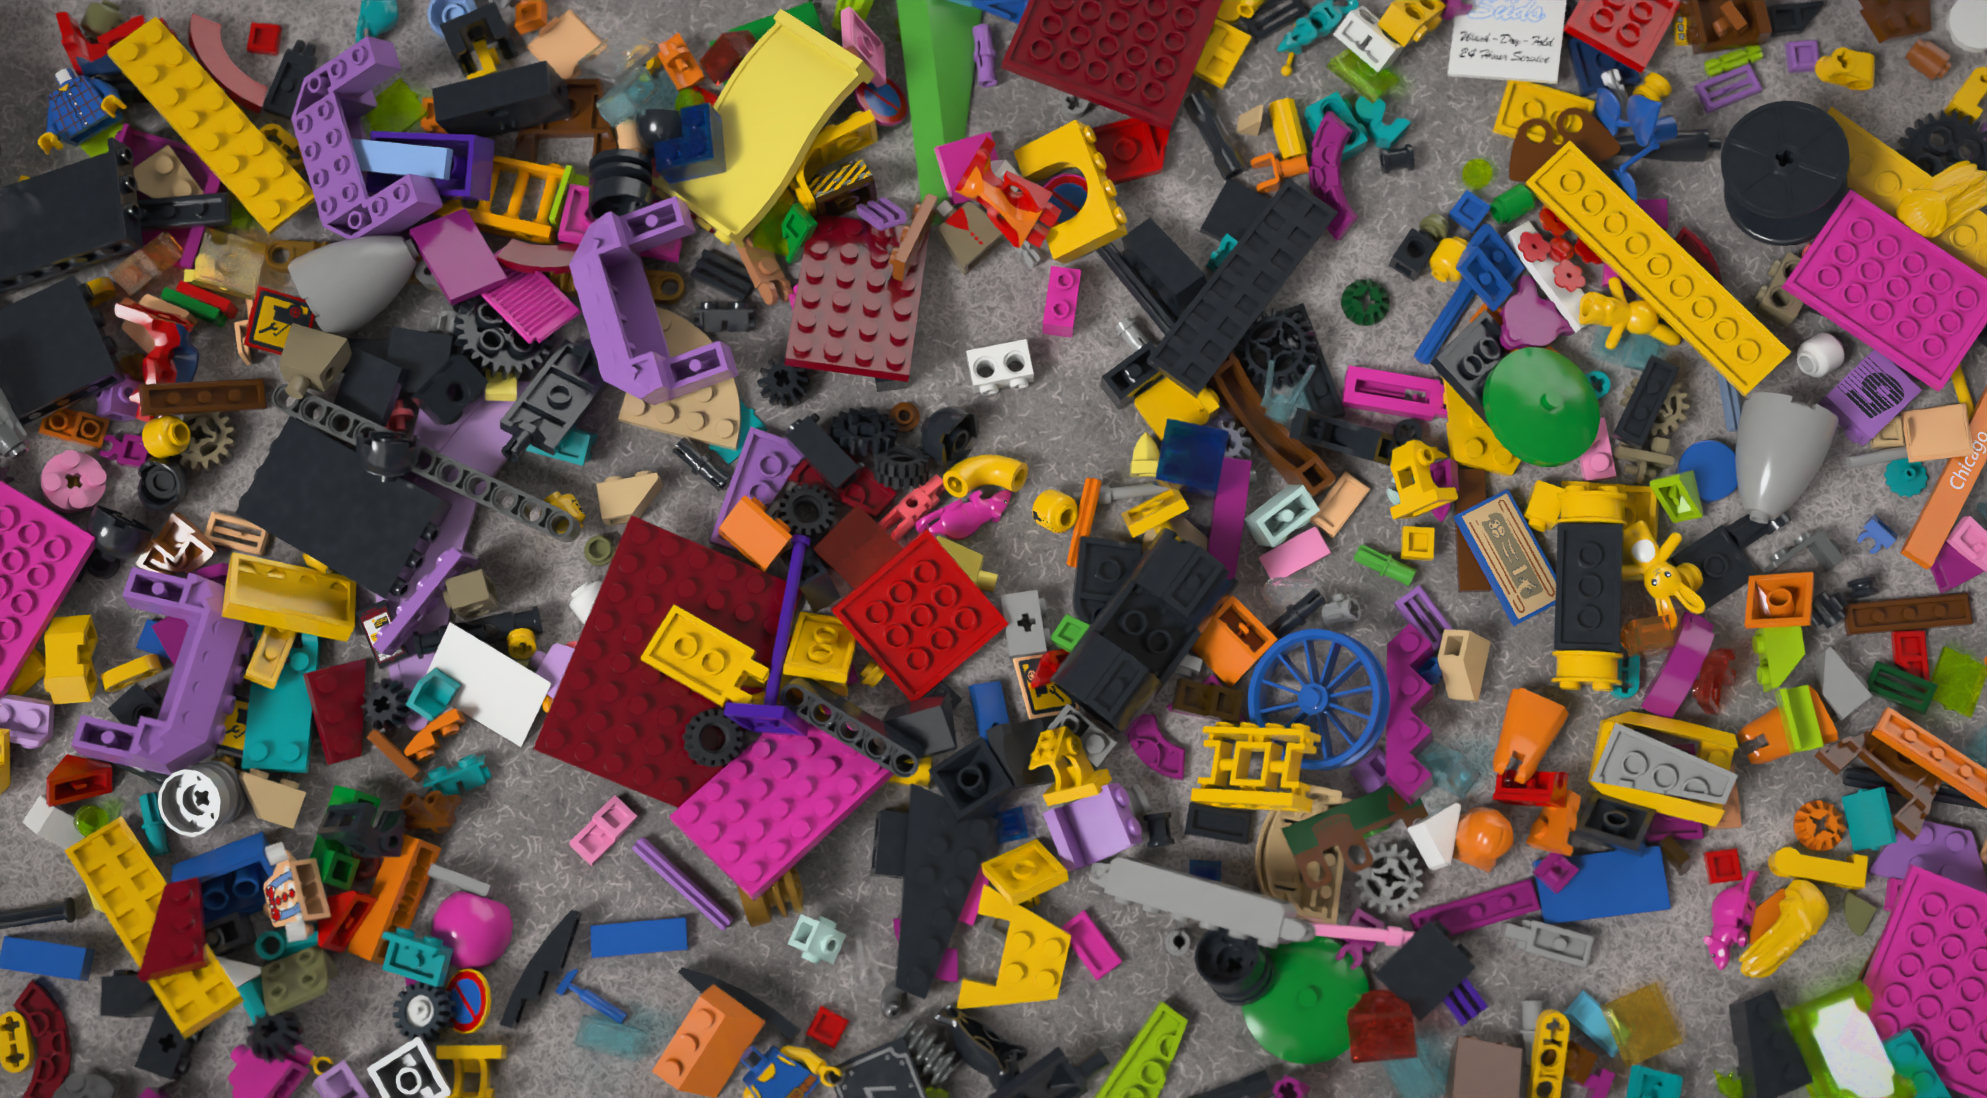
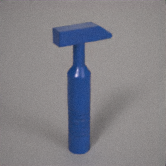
M578 969L567 972L555 993L563 997L567 989L578 994L580 1000L610 1017V1019L620 1025L623 1024L628 1016L626 1012L618 1009V1007L590 990L580 989L572 984Z

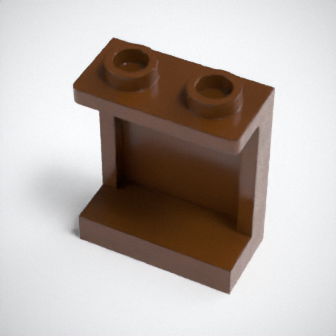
M1680 0V15L1686 19L1687 23L1686 40L1688 45H1692L1694 55L1763 45L1772 33L1765 0H1731L1747 22L1748 30L1737 37L1731 29L1720 38L1714 31L1712 24L1723 17L1720 12V6L1729 0Z

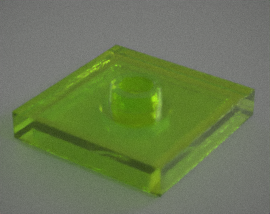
M1350 48L1332 58L1326 66L1372 104L1393 90L1400 81L1399 77L1387 68L1380 72L1375 71Z

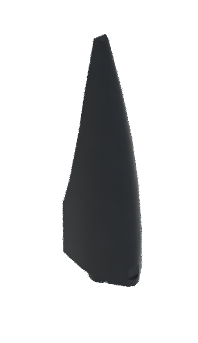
M1708 129L1678 130L1675 139L1659 143V149L1652 150L1642 158L1673 162H1704L1707 151L1721 150V139H1709ZM1634 134L1615 137L1621 147L1620 151L1615 155L1633 157L1648 147L1640 146Z

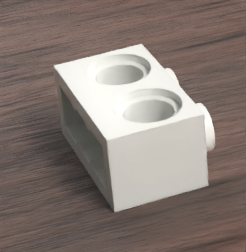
M1361 6L1349 12L1333 35L1375 71L1380 72L1390 67L1405 47L1400 45L1377 25L1380 19L1367 8Z
M1027 339L966 351L974 393L980 392L984 396L992 395L999 392V388L1009 386L1012 390H1018L1029 386V383L1034 381ZM1013 361H1018L1023 364L1024 368L1021 371L1013 372L1007 366ZM983 367H989L994 371L993 375L988 378L979 376L977 372Z

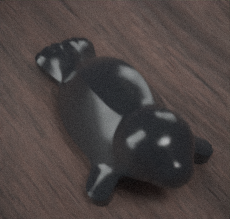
M951 1004L944 1006L935 1015L937 1021L950 1026L956 1048L962 1059L971 1068L987 1076L990 1084L996 1091L1020 1074L1018 1061L1027 1056L1028 1050L1025 1047L1008 1042L988 1025L962 1013Z

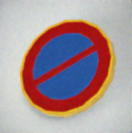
M473 969L460 970L451 977L445 991H450L453 995L449 1000L456 1001L457 1005L451 1008V1011L457 1012V1017H450L449 1021L455 1023L452 1027L454 1031L469 1034L480 1029L489 1016L491 990L486 978L479 971Z

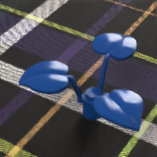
M1600 87L1597 88L1595 104L1597 120L1612 136L1617 135L1618 126L1632 127L1637 143L1642 147L1648 146L1619 167V171L1614 169L1609 174V178L1637 204L1636 184L1626 170L1652 150L1659 149V143L1675 139L1678 133L1677 124L1671 115L1658 118L1662 105L1661 102L1650 100L1639 94L1630 96L1627 104L1628 121H1623L1620 119L1621 106L1616 96L1608 89Z

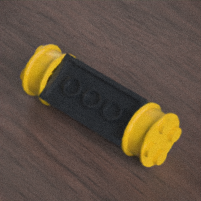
M1566 486L1565 492L1557 493V498L1561 500V519L1556 520L1558 529L1554 630L1555 651L1552 652V656L1557 657L1556 677L1552 678L1551 682L1560 683L1562 690L1579 691L1581 690V685H1592L1594 691L1613 692V686L1622 685V681L1618 680V659L1623 658V654H1621L1624 527L1627 526V522L1622 520V501L1627 500V495L1619 493L1615 486H1599L1598 491H1586L1584 486Z

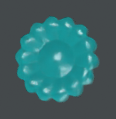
M1908 458L1891 461L1886 466V472L1884 473L1886 478L1885 484L1890 487L1891 492L1897 493L1900 497L1905 495L1909 498L1913 495H1918L1926 487L1925 482L1928 480V476L1925 474L1926 469L1921 466V462L1909 463Z

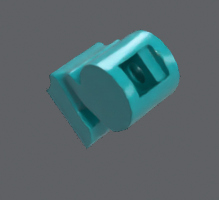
M1371 94L1361 96L1356 102L1353 117L1357 123H1362L1365 128H1369L1368 136L1372 138L1376 147L1390 150L1408 132L1411 121L1405 118H1396L1391 125L1386 126L1382 121L1386 106L1384 101Z

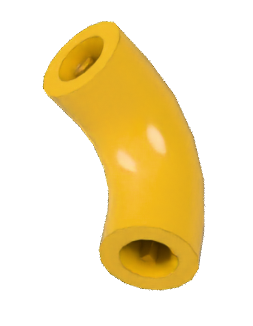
M1001 455L973 456L962 460L950 468L943 475V484L951 495L958 498L965 497L973 489L983 485H996L1013 492H1018L1024 486L1028 477V466L1026 463Z

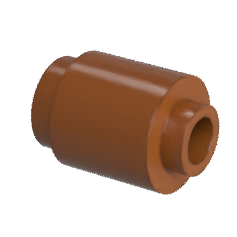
M1920 38L1904 57L1910 62L1909 66L1931 81L1936 76L1941 79L1952 66L1948 62L1951 55L1929 40L1925 42Z

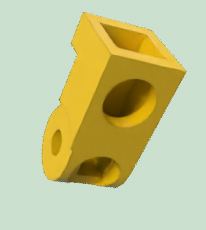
M1987 67L1976 68L1963 82L1944 109L1948 117L1954 111H1957L1958 120L1960 121L1966 115H1969L1968 124L1970 126L1978 119L1983 109L1978 107L1977 104L1987 96Z

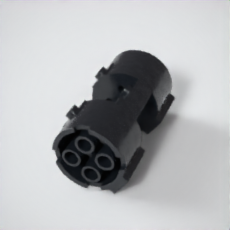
M1165 527L1159 531L1049 679L1056 688L1072 701L1124 737L1128 735L1239 584L1235 578L1232 577L1231 580L1227 578L1230 572L1225 568V565L1206 550L1189 540L1188 542L1184 539L1178 541L1175 539L1178 534Z

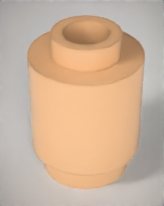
M626 119L620 121L618 126L614 128L618 149H629L646 156L648 149L644 148L638 140L635 120Z

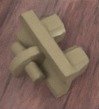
M1653 437L1651 439L1649 451L1638 450L1620 441L1619 446L1615 447L1612 452L1613 458L1636 462V465L1625 463L1624 466L1625 473L1634 474L1633 483L1641 484L1644 476L1655 478L1656 469L1647 468V465L1667 469L1668 466H1673L1674 456H1669L1670 439Z

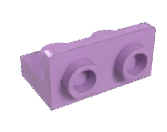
M6 694L0 699V728L10 730V742L21 744V747L27 749L39 748L53 737L55 704H53V701Z

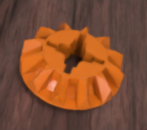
M1822 800L1808 802L1798 809L1793 820V828L1797 839L1808 849L1827 851L1833 849L1843 840L1842 837L1846 826L1843 822V814L1839 813L1834 804H1829ZM1827 816L1824 826L1828 828L1829 832L1823 830L1814 835L1816 824L1811 819L1820 820Z

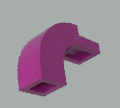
M1688 611L1684 612L1679 620L1669 652L1645 691L1641 704L1642 708L1660 717L1670 719L1673 717L1693 685L1706 659L1715 635L1712 633L1713 624L1707 622L1701 616L1693 615Z

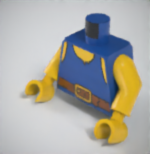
M773 1045L763 1055L754 1046H750L740 1057V1061L750 1069L742 1079L747 1085L743 1092L744 1098H805L820 1081L826 1086L835 1087L834 1084L828 1081V1074L831 1071L842 1076L840 1069L826 1067V1062L807 1048L784 1046L779 1049Z

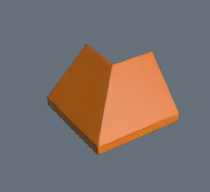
M1803 572L1749 576L1745 628L1810 626L1814 573Z

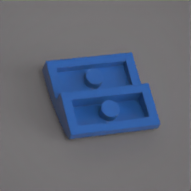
M1483 224L1461 254L1456 266L1458 272L1491 311H1495L1512 292L1513 288L1510 284L1525 268L1490 224Z

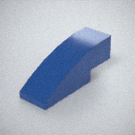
M4 936L0 953V969L88 982L95 949Z

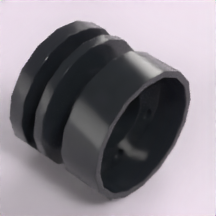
M610 149L595 154L589 160L590 188L588 213L591 217L597 220L608 212H613L620 217L652 205V162L647 156L629 149Z
M1219 927L1218 931L1208 930L1203 934L1196 946L1194 960L1197 971L1224 1002L1236 1006L1256 1003L1267 994L1273 985L1275 966L1272 957L1263 945L1258 944L1256 937L1248 935L1247 939L1232 937L1228 935L1229 929Z

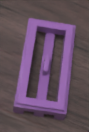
M1749 63L1696 84L1694 90L1699 94V100L1704 104V110L1707 114L1758 94L1762 91V87ZM1744 74L1748 76L1746 79L1708 94L1706 92V89ZM1749 84H1752L1753 86L1738 93H1735L1733 95H1730L1728 97L1717 100L1715 102H1711V100L1714 98H1717L1719 96H1722L1724 94H1727Z
M885 197L878 198L879 204L873 200L867 202L868 208L863 204L856 205L858 215L880 231L907 222L905 211Z
M1419 585L1397 600L1394 606L1406 622L1416 628L1432 644L1434 652L1440 648L1442 636L1413 597L1416 595L1419 597L1443 631L1444 629H1453ZM1407 602L1436 640L1434 644L1404 603Z

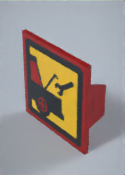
M258 286L254 303L251 307L243 345L281 356L292 323L312 328L314 314L306 300Z

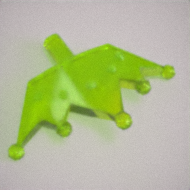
M1717 1070L1713 1071L1716 1074L1719 1093L1728 1098L1743 1097L1741 1078L1733 1082L1732 1073H1729L1724 1078L1717 1073Z

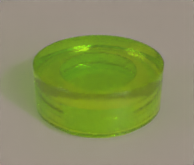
M684 89L678 94L675 100V110L680 111L679 117L687 119L688 113H690L697 119L703 113L705 101L701 93L691 89Z
M1475 158L1469 160L1464 165L1461 179L1468 188L1480 190L1489 184L1493 171L1487 161Z
M95 804L82 806L77 810L73 818L75 829L85 837L104 827L109 822L106 811Z

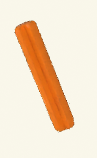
M1091 477L1085 479L1078 517L1075 522L1066 562L1070 567L1076 568L1079 537H1090L1102 485L1099 479Z

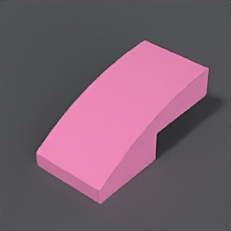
M1971 516L1962 517L1945 541L1969 561L1987 572V531Z
M1313 527L1260 556L1259 559L1273 584H1277L1332 553L1318 528Z
M614 795L592 816V821L569 842V845L590 866H593L627 831L638 816Z

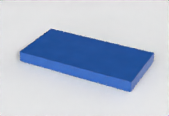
M1660 846L1646 847L1643 858L1621 851L1566 857L1579 871L1557 894L1535 876L1538 901L1541 907L1542 923L1545 924L1671 909ZM1542 860L1532 862L1533 870Z

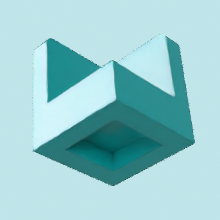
M435 667L417 682L406 705L429 721H434L450 707L461 684Z

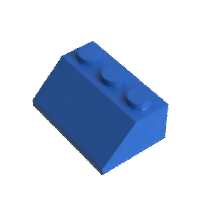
M262 831L172 865L171 883L198 877L201 882L204 924L237 911L248 912L249 915L262 911L263 905L267 901L263 888L264 883L273 876L277 864L271 866L265 847L270 846V843Z

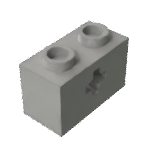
M1037 590L1000 595L1002 615L1009 623L1005 627L1009 661H1013L1014 658L1045 654L1047 652L1046 647H1052L1049 628L1043 629L1042 617L1047 616L1045 598H1039ZM1028 618L1029 623L1034 625H1031V631L1025 632L1024 627L1020 625H1022V619Z

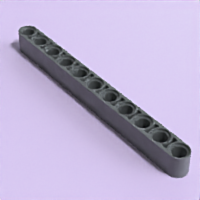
M288 384L278 386L272 395L273 403L279 410L356 446V436L358 433H362L363 438H367L369 431H391L307 391L302 399H295L293 405L287 407L286 402L289 395L285 389ZM322 406L323 412L321 416L313 419L315 409ZM345 419H349L350 425L347 430L340 432L341 423ZM421 445L419 460L410 472L561 542H572L579 536L581 530L580 523L568 512ZM431 456V465L427 469L422 470V460L425 457ZM453 469H458V478L454 482L449 483L448 474ZM485 481L486 490L481 495H476L475 488L477 484ZM508 494H513V504L508 508H503L502 502L504 497ZM541 507L542 513L539 519L531 521L530 512L532 509ZM568 519L569 529L559 534L557 532L558 524L560 521Z

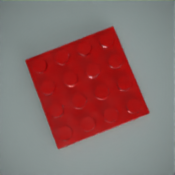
M928 528L922 531L831 608L834 615L911 702L919 700L1009 624L1000 611Z

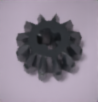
M780 356L779 364H775L774 360L769 359L768 364L771 369H760V374L764 378L757 380L758 387L763 388L760 392L762 398L770 397L769 403L771 406H775L781 400L782 408L786 409L788 406L787 400L791 399L794 405H798L799 400L796 395L804 397L807 395V390L804 386L809 385L810 380L804 376L807 372L806 368L786 366L785 356ZM783 377H787L789 384L786 386L783 383L784 387H780L778 380L781 378L784 381Z
M383 678L380 683L373 682L370 684L371 692H364L362 694L367 699V704H362L360 708L368 710L364 720L366 722L373 721L372 728L377 730L384 728L386 732H393L396 727L403 728L406 726L405 718H412L414 716L406 705L412 690L410 688H403L404 682L401 680L392 682L390 678Z
M285 1010L275 1015H269L266 1011L263 1017L255 1015V1021L257 1022L255 1025L247 1026L250 1036L246 1038V1041L252 1050V1054L257 1059H263L269 1064H272L276 1059L284 1063L287 1054L296 1055L295 1046L304 1044L303 1038L300 1036L305 1032L304 1027L300 1023L299 1017L291 1011Z

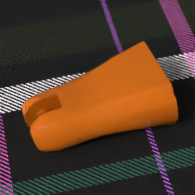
M1808 685L1823 744L1827 745L1838 741V732L1817 691ZM1778 705L1745 725L1736 734L1739 744L1752 741L1761 734L1764 735L1768 746L1757 748L1753 753L1746 755L1750 764H1764L1791 755Z
M1524 688L1512 689L1505 710L1498 745L1494 753L1493 771L1503 775L1512 756L1522 761L1517 768L1514 781L1525 784L1535 773L1546 751L1569 716L1566 708Z

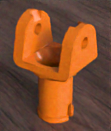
M1267 153L1250 161L1253 169L1273 166L1275 178L1256 185L1257 193L1259 194L1278 191L1282 186L1281 182H1284L1283 179L1309 173L1305 154L1279 161L1275 159L1273 153Z

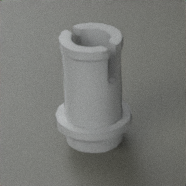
M1127 317L1115 327L1118 331L1116 335L1118 337L1122 336L1130 348L1136 352L1149 341L1136 326L1137 321Z
M1172 931L1165 939V947L1170 954L1181 956L1189 950L1190 938L1184 931ZM1175 937L1181 938L1184 943L1183 947H1176L1173 939Z

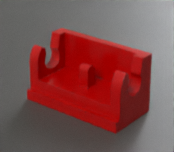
M1507 769V772L1505 770L1503 775L1497 773L1493 800L1506 805L1565 808L1569 773L1535 771L1525 784L1514 781L1517 770Z

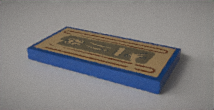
M1508 489L1453 517L1513 626L1555 605L1556 575Z

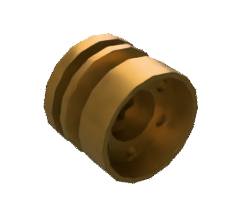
M796 864L755 901L737 885L744 912L751 928L772 922L771 907L776 905L783 918L789 917L786 902L791 901L796 914L804 912V891Z

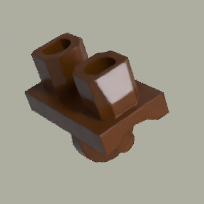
M440 790L430 791L424 798H420L416 793H407L400 805V809L405 810V819L407 820V824L404 827L408 830L431 828L437 834H445L450 831L452 824L456 822L454 811L462 803L463 799L458 794L444 795Z

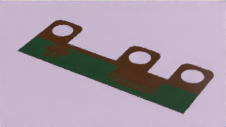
M1387 786L1281 828L1307 887L1315 890L1332 881L1331 871L1321 851L1338 845L1348 869L1351 872L1361 871L1373 864V857L1363 834L1403 819L1406 828L1413 825L1415 819H1423L1428 816V813L1421 798L1417 799L1410 806L1391 786ZM1351 845H1359L1364 850L1365 861L1362 864L1357 865L1350 860L1348 849ZM1312 861L1320 863L1324 869V878L1319 882L1311 880L1307 874V865Z

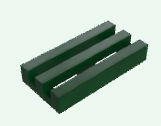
M1879 661L1875 662L1866 682L1869 687L1868 691L1872 695L1922 715H1926L1938 688V685ZM1879 671L1926 689L1928 692L1924 694L1878 676ZM1874 682L1923 701V703H1917L1873 684Z

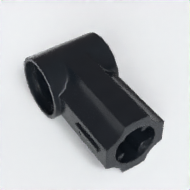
M1785 511L1777 519L1769 520L1767 524L1752 521L1749 519L1750 515L1747 514L1729 525L1726 531L1731 535L1739 549L1743 550L1767 534L1769 536L1792 519Z

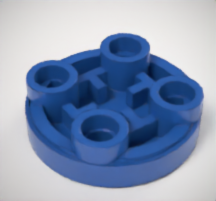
M1713 440L1696 442L1687 448L1679 458L1675 474L1693 470L1700 501L1709 504L1720 501L1730 495L1738 486L1735 453L1721 442Z

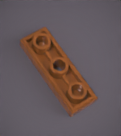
M928 193L922 204L916 203L911 216L913 222L911 226L905 225L900 238L902 244L900 248L896 246L893 248L889 259V264L893 265L892 276L894 279L904 281L936 216L937 196Z

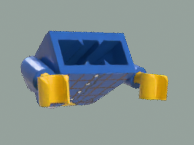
M71 68L62 69L57 72L55 78L61 88L48 96L50 107L48 108L46 133L38 139V145L47 155L50 154L52 147H55L57 150L63 149V144L60 142L61 139L77 147L124 119L118 108L120 107L124 110L126 105L121 101L118 89L101 79H91L84 75L76 78Z

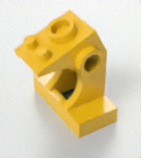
M1419 440L1408 441L1404 445L1392 450L1390 468L1401 502L1390 507L1393 520L1415 518L1458 499L1455 487L1438 488L1433 482L1430 473V465L1437 460L1447 458V454L1438 451L1437 447H1429ZM1412 473L1414 476L1415 484H1413L1412 481Z
M1067 726L1040 733L1035 751L1031 754L1032 760L1029 769L1033 770L1039 766L1049 764L1054 772L1056 781L1042 795L1047 806L1099 795L1103 790L1102 786L1107 785L1112 780L1107 768L1097 771L1093 770L1082 747L1081 739ZM1065 757L1070 759L1071 765H1068Z
M437 1046L436 1059L453 1060L454 1088L452 1089L453 1093L447 1098H495V1090L490 1089L491 1059H507V1046ZM465 1072H480L479 1092H464Z

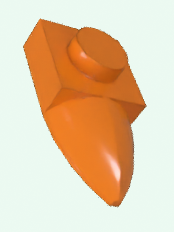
M520 0L517 3L515 9V28L520 35L536 31L547 25L548 5L544 0Z

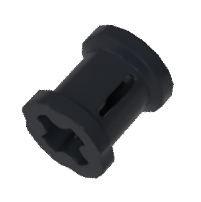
M1405 144L1404 148L1391 150L1386 148L1379 149L1382 174H1388L1389 171L1399 169L1413 171L1415 160L1412 145Z
M1171 812L1143 816V820L1147 822L1148 848L1175 844V840L1171 837L1169 819L1172 817Z

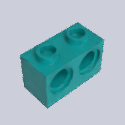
M1336 91L1306 107L1303 118L1314 136L1324 118L1323 113L1332 111L1353 131L1349 137L1352 143L1345 144L1341 158L1342 163L1365 150L1368 142V133L1363 124L1357 123L1353 117V109L1346 98L1342 99L1339 92Z

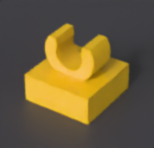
M1403 526L1401 531V559L1432 561L1434 558L1435 528Z

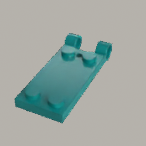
M255 625V648L265 625ZM302 633L303 647L290 649L287 657L290 658V662L284 664L274 689L251 681L241 767L244 772H250V769L253 768L262 772L308 773L314 714L303 674L319 670L322 637Z

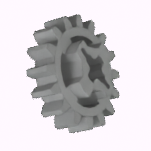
M1380 844L1377 849L1378 853H1375L1370 848L1373 862L1380 858H1385L1380 869L1368 867L1352 873L1360 877L1359 881L1353 883V887H1361L1362 889L1358 899L1367 897L1369 899L1367 908L1370 909L1377 904L1379 905V913H1384L1387 907L1390 908L1392 914L1397 913L1398 904L1407 909L1410 907L1407 899L1416 900L1419 897L1413 891L1414 888L1423 887V883L1416 881V877L1423 874V871L1414 870L1413 867L1418 861L1417 858L1408 860L1406 857L1409 850L1407 849L1397 853L1396 844H1392L1389 851H1386L1384 844ZM1360 857L1357 862L1362 864L1365 858ZM1398 862L1404 866L1408 875H1403L1398 867ZM1389 871L1390 877L1398 882L1385 886V880L1378 877V875H1384ZM1368 882L1373 883L1378 890L1377 896L1369 888ZM1395 889H1406L1401 897L1391 900Z

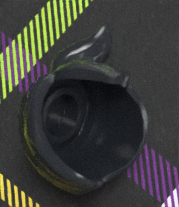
M153 456L138 468V475L141 477L137 488L138 496L142 505L147 509L165 511L178 507V504L184 501L189 490L187 475L183 467L173 460V456L165 458Z

